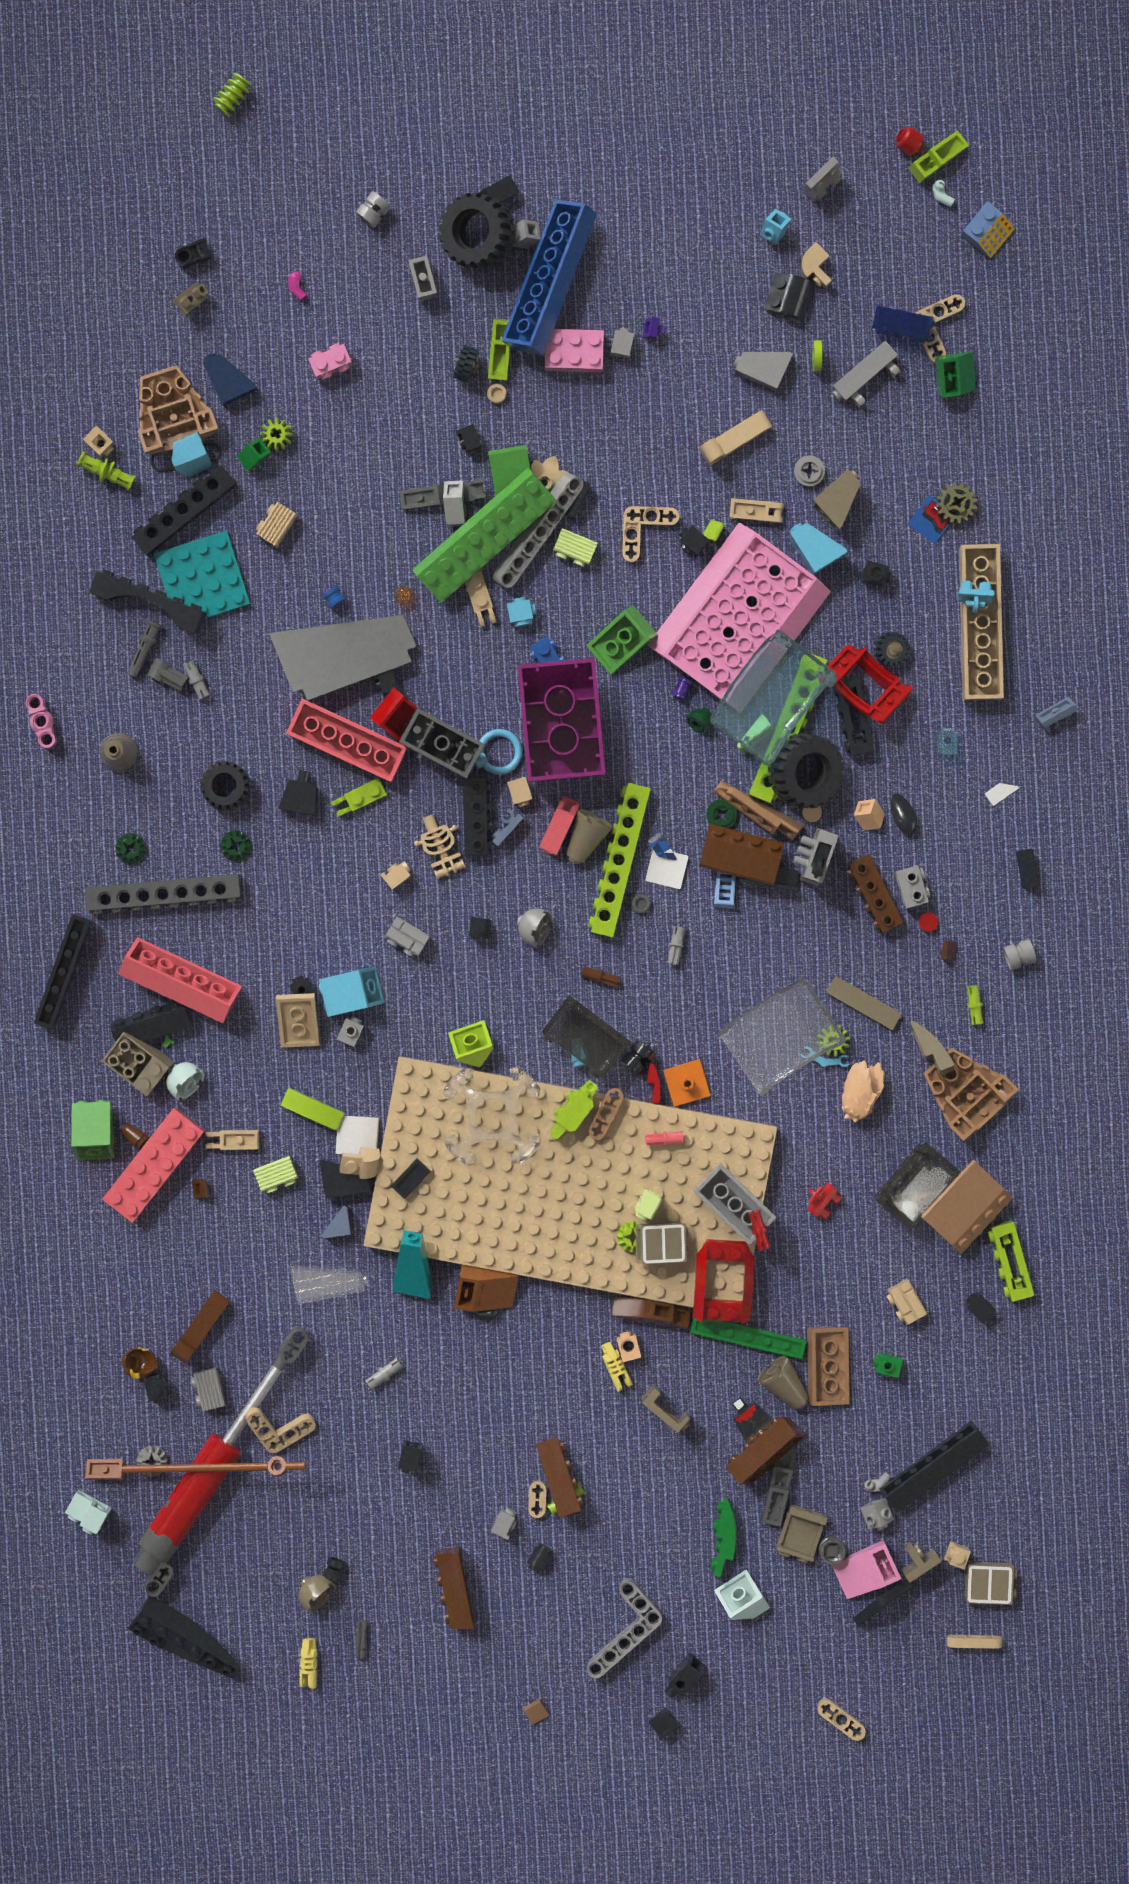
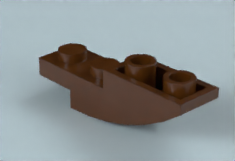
M614 1297L611 1317L644 1324L651 1322L686 1330L689 1325L690 1310L675 1307V1304L667 1302Z

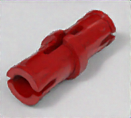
M761 1210L749 1212L748 1214L753 1226L752 1233L755 1234L759 1251L763 1250V1248L765 1250L770 1248L766 1233L767 1226H764Z

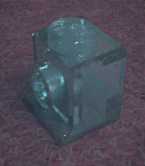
M941 728V731L936 732V755H957V731H953V728ZM946 737L951 740L949 745L944 743Z

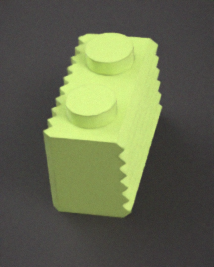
M562 528L553 551L557 552L555 556L564 560L567 557L574 560V564L584 567V565L589 566L598 543Z
M291 1156L253 1170L261 1192L265 1190L267 1193L273 1192L278 1189V1185L283 1183L285 1186L296 1183L295 1179L298 1178Z
M644 1189L640 1196L641 1199H638L639 1202L634 1207L636 1216L646 1221L647 1218L652 1220L663 1199L654 1192Z

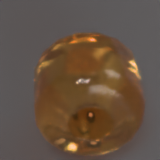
M407 586L396 587L394 600L400 603V606H407V604L413 602V588Z

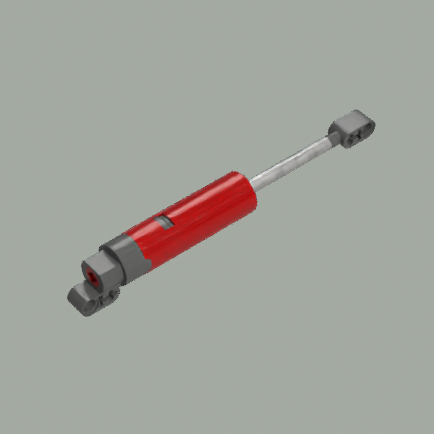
M296 1326L290 1330L278 1349V1358L226 1435L223 1437L212 1433L191 1464H224L237 1461L241 1451L233 1443L247 1424L245 1417L247 1410L253 1407L258 1408L287 1363H292L297 1359L308 1341L305 1329ZM297 1333H302L303 1338L301 1340H294V1336ZM290 1350L292 1354L285 1356L284 1351L288 1352ZM229 1471L185 1472L166 1503L138 1543L142 1548L134 1558V1565L148 1574L145 1578L144 1586L149 1596H158L171 1579L173 1568L169 1560ZM167 1567V1570H168V1571H165V1570H164V1571L161 1573V1570H160V1569H161V1568H162V1569H165V1568ZM155 1582L158 1586L155 1589H150L148 1587L149 1584Z

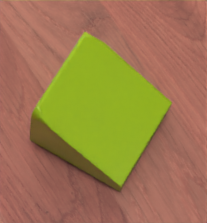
M711 520L703 535L715 543L725 525Z

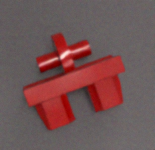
M828 1182L823 1188L819 1186L816 1191L810 1188L808 1192L812 1196L808 1201L811 1204L807 1210L816 1217L819 1216L826 1219L830 1214V1210L826 1208V1205L829 1201L836 1205L842 1197L837 1192L838 1190Z

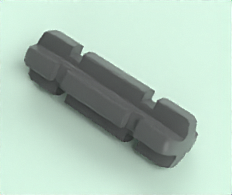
M359 1620L357 1621L356 1628L358 1631L356 1632L355 1647L357 1649L355 1650V1658L363 1659L366 1655L364 1648H366L367 1632L365 1630H367V1621Z

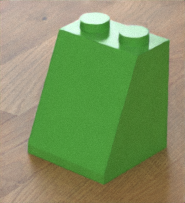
M522 445L488 451L496 496L524 470L530 469L527 446Z
M97 1100L96 1102L89 1103L87 1101L72 1103L71 1147L77 1160L115 1158L113 1108L110 1101Z

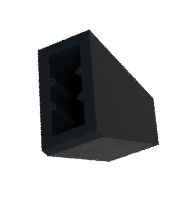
M327 1159L319 1160L325 1199L371 1192V1187H374L373 1177L360 1179L359 1175L340 1173L341 1163Z

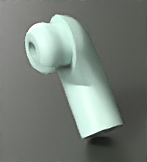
M937 180L932 188L934 197L938 202L951 208L955 199L946 195L944 181Z

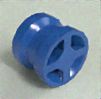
M338 586L329 589L322 595L323 599L328 601L330 609L346 599L344 595L340 594Z

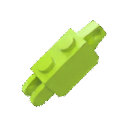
M588 1080L580 1089H576L575 1092L573 1090L569 1092L565 1098L567 1103L564 1107L560 1105L553 1114L556 1116L554 1119L556 1124L550 1131L552 1138L559 1139L566 1130L569 1132L576 1131L594 1107L592 1098L598 1088L594 1082Z

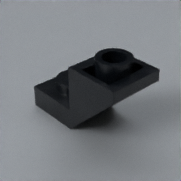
M511 175L479 193L497 198L503 203L520 191Z

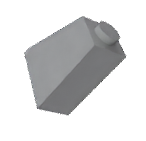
M743 352L741 357L737 355L733 366L736 369L734 373L776 391L793 353Z

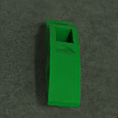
M723 1496L722 1501L719 1500L717 1512H719L718 1520L714 1519L712 1530L715 1531V1537L721 1538V1540L717 1539L715 1551H718L716 1559L712 1558L710 1569L713 1570V1576L717 1577L722 1575L725 1559L733 1561L736 1544L734 1516L729 1500L725 1496Z

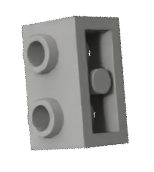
M918 865L894 872L905 909L929 902L930 892L928 887H924L923 879H925L922 868L919 869ZM909 874L913 876L911 881L908 879ZM915 892L918 893L917 899L913 896Z

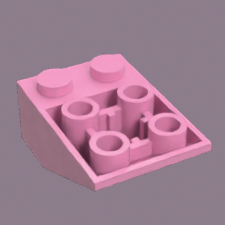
M883 1540L845 1557L839 1564L832 1565L847 1599L885 1587L901 1579Z

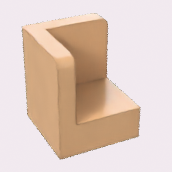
M875 799L858 801L854 817L863 830L880 829L885 813Z

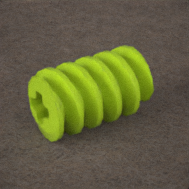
M237 73L232 74L234 80H227L229 86L223 85L225 92H218L220 98H213L215 103L213 105L229 118L228 110L235 112L233 104L239 106L238 98L244 100L245 97L242 93L249 94L250 91L247 87H252L246 79Z

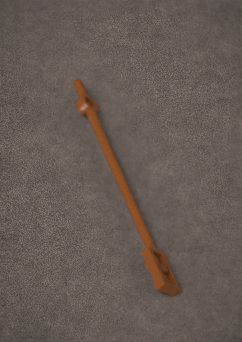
M280 1456L272 1457L268 1463L125 1465L124 1459L87 1460L85 1479L124 1480V1473L269 1471L272 1475L281 1477L286 1474L287 1470H306L307 1464L306 1462H287ZM281 1464V1469L277 1470V1466Z

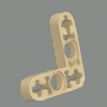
M952 295L921 309L912 318L914 328L928 359L934 364L935 357L933 358L932 356L934 350L933 347L928 349L929 346L937 342L938 345L935 346L936 351H941V355H946L945 348L934 324L963 310L965 299L961 295ZM953 299L961 302L958 309L956 306L949 309L950 313H948V309L944 304L947 302V306L951 305ZM934 308H943L944 315L941 317L935 316L933 313ZM918 315L926 317L924 324L926 327L930 325L931 328H926L921 332L920 329L923 328L921 322L917 323ZM926 332L933 333L934 341H925L924 334Z
M628 507L624 512L622 556L624 560L633 563L639 558L641 525L673 526L679 520L678 511L667 507ZM631 510H634L635 514H641L640 510H644V521H640L641 517H635L632 521L630 517H627V514H630ZM659 511H663L662 515H668L669 512H673L676 518L672 522H669L668 518H662L663 522H659ZM647 512H656L657 519L652 522L648 521L646 518ZM630 529L637 532V537L634 540H629L626 537V532ZM625 542L630 544L637 543V546L633 545V552L637 554L633 556V559H629V556L625 554V552H629V545L625 546Z
M250 1408L245 1414L248 1425L270 1453L281 1451L311 1433L316 1426L313 1416L310 1414H303L277 1430L274 1429L259 1408ZM252 1416L258 1417L259 1422L257 1423ZM263 1427L269 1428L268 1432L264 1434L259 1433V1430ZM289 1430L295 1431L291 1437L285 1436V1433Z

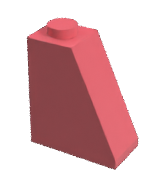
M563 795L539 846L543 851L548 854L557 855L580 806L579 802Z

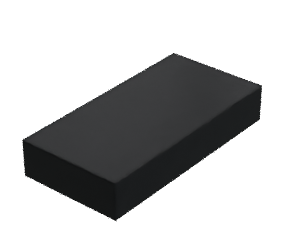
M416 1158L395 1180L391 1187L405 1199L431 1170Z

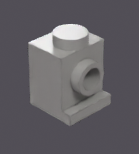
M501 1508L491 1527V1532L508 1540L510 1537L508 1531L512 1532L517 1522L514 1520L517 1512L510 1508H506V1510Z

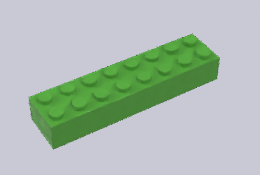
M527 468L412 570L442 603L557 500L534 473Z

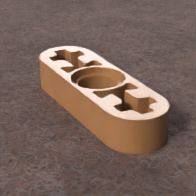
M611 1088L607 1091L589 1127L591 1138L600 1140L606 1135L623 1101V1093L620 1089ZM617 1091L619 1092L618 1096L620 1099L615 1100L613 1103L616 1108L613 1109L609 1105H604L606 1101L610 1103V1093ZM608 1108L611 1110L612 1115L609 1119L601 1117L600 1112L602 1109ZM597 1118L604 1123H608L606 1127L602 1125V1135L594 1136L592 1128L598 1127L599 1122H596Z

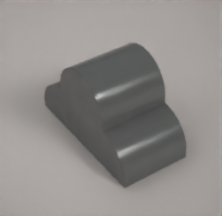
M417 708L399 741L427 759L466 779L485 747L484 743Z

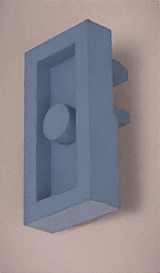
M1067 697L1036 714L1035 717L1047 732H1051L1049 728L1051 724L1054 723L1058 728L1060 726L1058 720L1071 716L1078 709L1076 704Z
M508 809L507 812L511 814V818L509 820H505L503 817L500 818L503 823L509 824L503 830L499 828L492 835L495 838L492 841L495 845L499 846L523 820L519 813L514 817L513 811Z

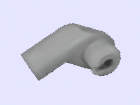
M884 1472L880 1479L867 1480L864 1487L869 1492H880L879 1488L889 1482L892 1477Z

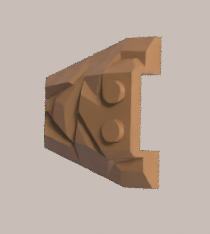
M177 365L140 377L139 437L145 454H155L158 452L167 454L173 452V443L198 432L203 442L205 437L211 436L218 431L212 410L204 403L202 397L194 390Z
M950 1048L947 1052L955 1065L954 1071L940 1076L935 1064H933L923 1075L949 1128L964 1142L991 1120L1019 1089L1005 1075L998 1074L990 1070L988 1066L981 1065L973 1061L972 1058Z

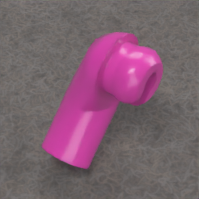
M294 272L288 277L289 291L302 301L307 296L299 287L302 275L299 272Z

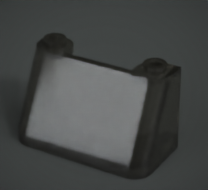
M570 995L567 996L541 1031L544 1034L542 1038L550 1044L554 1041L590 1068L588 1072L597 1079L599 1076L604 1078L631 1042Z
M922 1140L876 1193L873 1199L912 1231L913 1228L917 1229L922 1224V1214L944 1188L959 1176L961 1171L927 1142Z

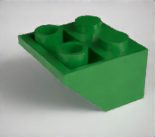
M973 351L934 356L937 394L942 398L960 396L976 390Z

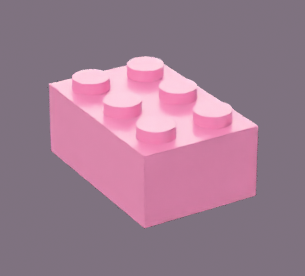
M553 329L545 350V371L602 373L604 330Z

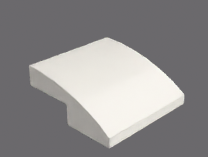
M344 1115L337 1130L336 1154H359L360 1147L377 1149L379 1118Z

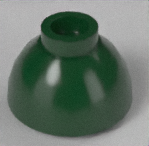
M705 707L692 710L686 715V721L693 730L699 733H707L711 726V712Z

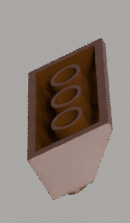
M709 824L699 866L774 886L784 843Z
M778 1416L771 1422V1427L767 1430L763 1429L757 1434L758 1438L754 1442L751 1441L743 1447L744 1451L740 1455H734L729 1460L730 1464L726 1468L740 1485H752L807 1436V1433L788 1417Z
M456 1546L437 1550L436 1556L433 1559L435 1568L439 1567L440 1571L437 1579L439 1587L443 1586L444 1594H441L442 1604L447 1606L448 1612L445 1613L446 1624H450L451 1629H473L474 1618L460 1548Z

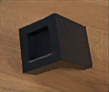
M666 1707L649 1720V1724L656 1731L660 1740L678 1727V1721Z

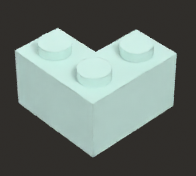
M78 1490L65 1513L68 1514V1518L72 1521H81L80 1526L83 1527L82 1530L92 1535L99 1532L112 1507Z

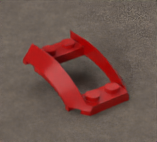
M846 645L829 663L825 671L832 684L846 700L867 716L885 725L886 720L903 702H907L913 686L910 685L908 687L901 683V679L891 674L875 661L868 653L866 647L856 649L854 648L855 646ZM857 664L879 686L886 690L872 706L861 700L842 682Z
M707 1239L700 1251L696 1253L693 1318L702 1323L703 1320L741 1322L742 1325L750 1321L754 1256L746 1241ZM707 1260L744 1262L742 1301L704 1299Z

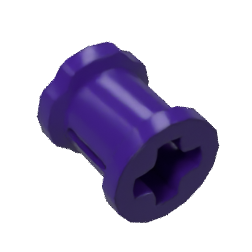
M679 676V681L674 691H671L670 694L686 701L685 696L694 684Z

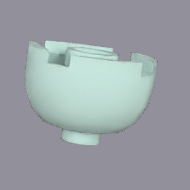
M183 1062L178 1065L175 1064L168 1070L167 1089L177 1100L180 1097L184 1100L199 1088V1085L196 1084L199 1080L203 1082L205 1074L193 1063Z

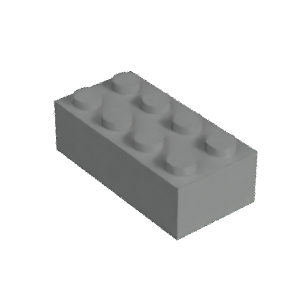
M720 1162L693 1189L749 1245L756 1239L755 1234L752 1233L753 1226L748 1214L749 1212L761 1210L764 1226L767 1227L776 1219V1216Z

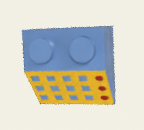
M987 201L963 230L961 236L991 259L1015 228L1001 211Z

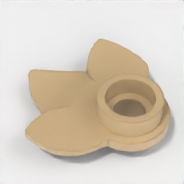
M556 456L546 459L543 464L538 460H534L531 465V471L540 481L546 480L548 482V485L545 486L548 491L556 485L564 474L569 473L559 470Z

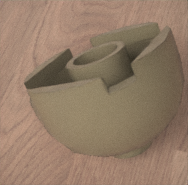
M314 1575L311 1578L306 1577L300 1583L299 1602L309 1614L311 1609L315 1612L331 1598L328 1594L331 1590L335 1592L336 1585L323 1575Z

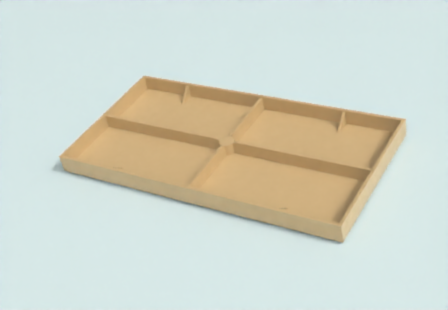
M399 1056L364 1246L399 1252L403 1231L406 1230L423 1234L427 1256L431 1259L693 1307L696 1253L700 1251L707 1239L745 1241L693 1189L720 1162L763 1203L777 1127L623 1098L606 1135L600 1140H595L589 1135V1127L606 1095L595 1092L592 1098L594 1107L576 1131L569 1132L566 1130L559 1139H554L550 1135L551 1129L556 1124V1121H554L556 1116L553 1114L560 1105L564 1107L567 1103L565 1098L571 1090L575 1092V1088ZM609 1095L611 1096L610 1103L606 1101L604 1105H609L615 1109L616 1106L613 1103L615 1100H619L620 1097ZM604 1108L601 1110L600 1115L603 1119H609L612 1112L610 1109ZM597 1118L596 1122H599L597 1128H592L594 1136L602 1135V1125L606 1127L608 1124ZM663 1131L666 1133L683 1131L684 1143L666 1144V1146L664 1144L647 1146L645 1144V1135L663 1133ZM418 1158L431 1171L404 1199L391 1185ZM644 1189L654 1192L663 1199L652 1220L647 1218L646 1221L636 1216L634 1207L639 1202L638 1199H641L640 1196ZM629 1221H636L641 1224L686 1223L688 1227L686 1246L689 1248L687 1262L637 1263L636 1252L626 1251L619 1245L617 1240L618 1230L624 1223ZM632 1228L631 1235L624 1236L631 1240L632 1245L636 1239L634 1228ZM756 1239L751 1245L747 1243L752 1255L754 1254ZM707 1260L704 1299L742 1301L744 1262Z

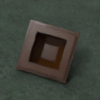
M205 1178L192 1180L195 1199L207 1198L210 1185Z

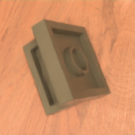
M910 1541L904 1544V1547L913 1559L912 1563L901 1569L909 1583L942 1562L934 1549L923 1555L917 1544L912 1545Z

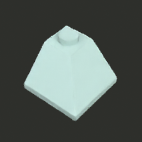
M747 1570L714 1590L731 1620L755 1618L770 1608Z

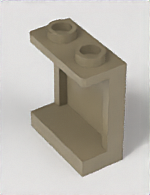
M653 1384L641 1398L642 1403L677 1433L680 1430L684 1431L690 1424L689 1413L685 1411L679 1419L672 1415L656 1401V1398L661 1393L660 1389Z
M789 1504L776 1545L779 1554L790 1557V1555L798 1557L797 1560L804 1563L814 1562L815 1551L823 1527L826 1525L827 1516Z

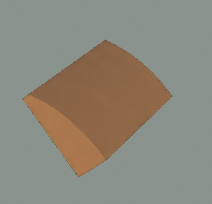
M848 1327L807 1328L808 1404L812 1406L849 1404Z

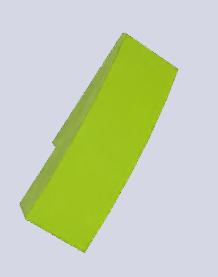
M957 130L913 162L908 169L917 181L921 183L965 150L969 144Z
M493 319L488 379L507 380L510 347L501 340L509 320Z
M288 1088L281 1103V1106L334 1130H338L345 1114L291 1088Z

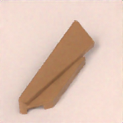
M723 781L713 791L772 835L778 830L793 841L804 826L797 820Z

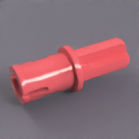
M663 1131V1133L645 1135V1144L647 1146L662 1144L666 1146V1144L684 1143L683 1131L669 1133Z

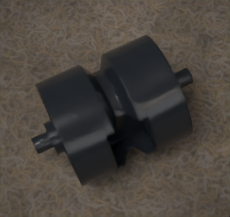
M636 1039L631 1046L632 1051L627 1052L622 1057L621 1061L627 1065V1073L634 1070L641 1075L646 1068L645 1063L651 1062L655 1057L656 1053L650 1049V1041L647 1044H643Z

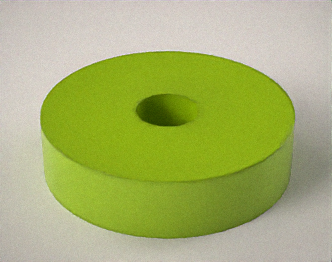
M813 340V371L822 370L821 340Z

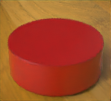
M924 913L919 917L918 925L923 931L931 932L936 929L938 919L933 913Z

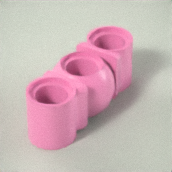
M31 694L26 699V706L29 709V715H31L29 720L30 726L36 732L39 744L44 748L51 749L58 742L55 730L52 728L54 718L47 711L44 698L37 694ZM38 698L40 706L34 709L31 706V701ZM41 716L46 718V724L43 727H39L37 724V720ZM50 734L52 742L49 745H45L43 738Z

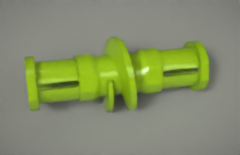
M82 451L76 464L78 468L80 466L93 474L99 475V482L102 483L105 479H108L114 484L116 483L127 488V491L130 490L136 477L135 475L131 476L124 473L118 468H114V461L108 465L107 458L103 463L97 458L86 455L84 451Z

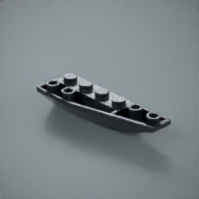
M147 1597L128 1627L135 1635L141 1636L149 1641L150 1644L231 1679L241 1669L230 1654L211 1635L184 1614L155 1597Z

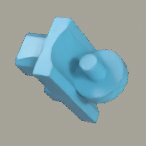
M962 581L957 595V602H966L965 606L972 607V612L977 613L978 607L985 608V604H992L994 590L991 589L990 582H981L979 589H972L971 581Z

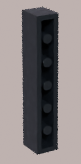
M76 914L71 915L34 1020L35 1024L55 1029L93 920Z
M970 1421L879 1489L898 1513L911 1502L920 1498L930 1488L936 1486L945 1477L951 1475L960 1466L966 1464L990 1444L976 1425Z

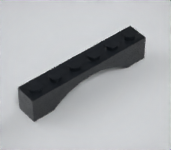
M104 569L103 572L96 571L89 593L107 600L127 596L147 598L162 607L177 627L199 634L207 613L201 610V606L191 603V606L184 604L185 600L175 596L173 599L166 597L167 593L157 589L156 592H152L149 590V586L138 583V586L131 584L132 580L123 576L118 579L113 577L115 573Z

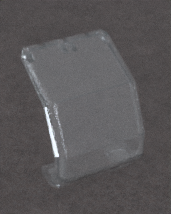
M804 978L777 991L717 1032L761 1097L796 1070L846 1042L845 1036Z

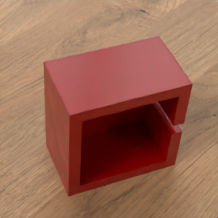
M393 688L370 718L396 740L400 741L407 728L405 723L407 721L410 723L418 707Z

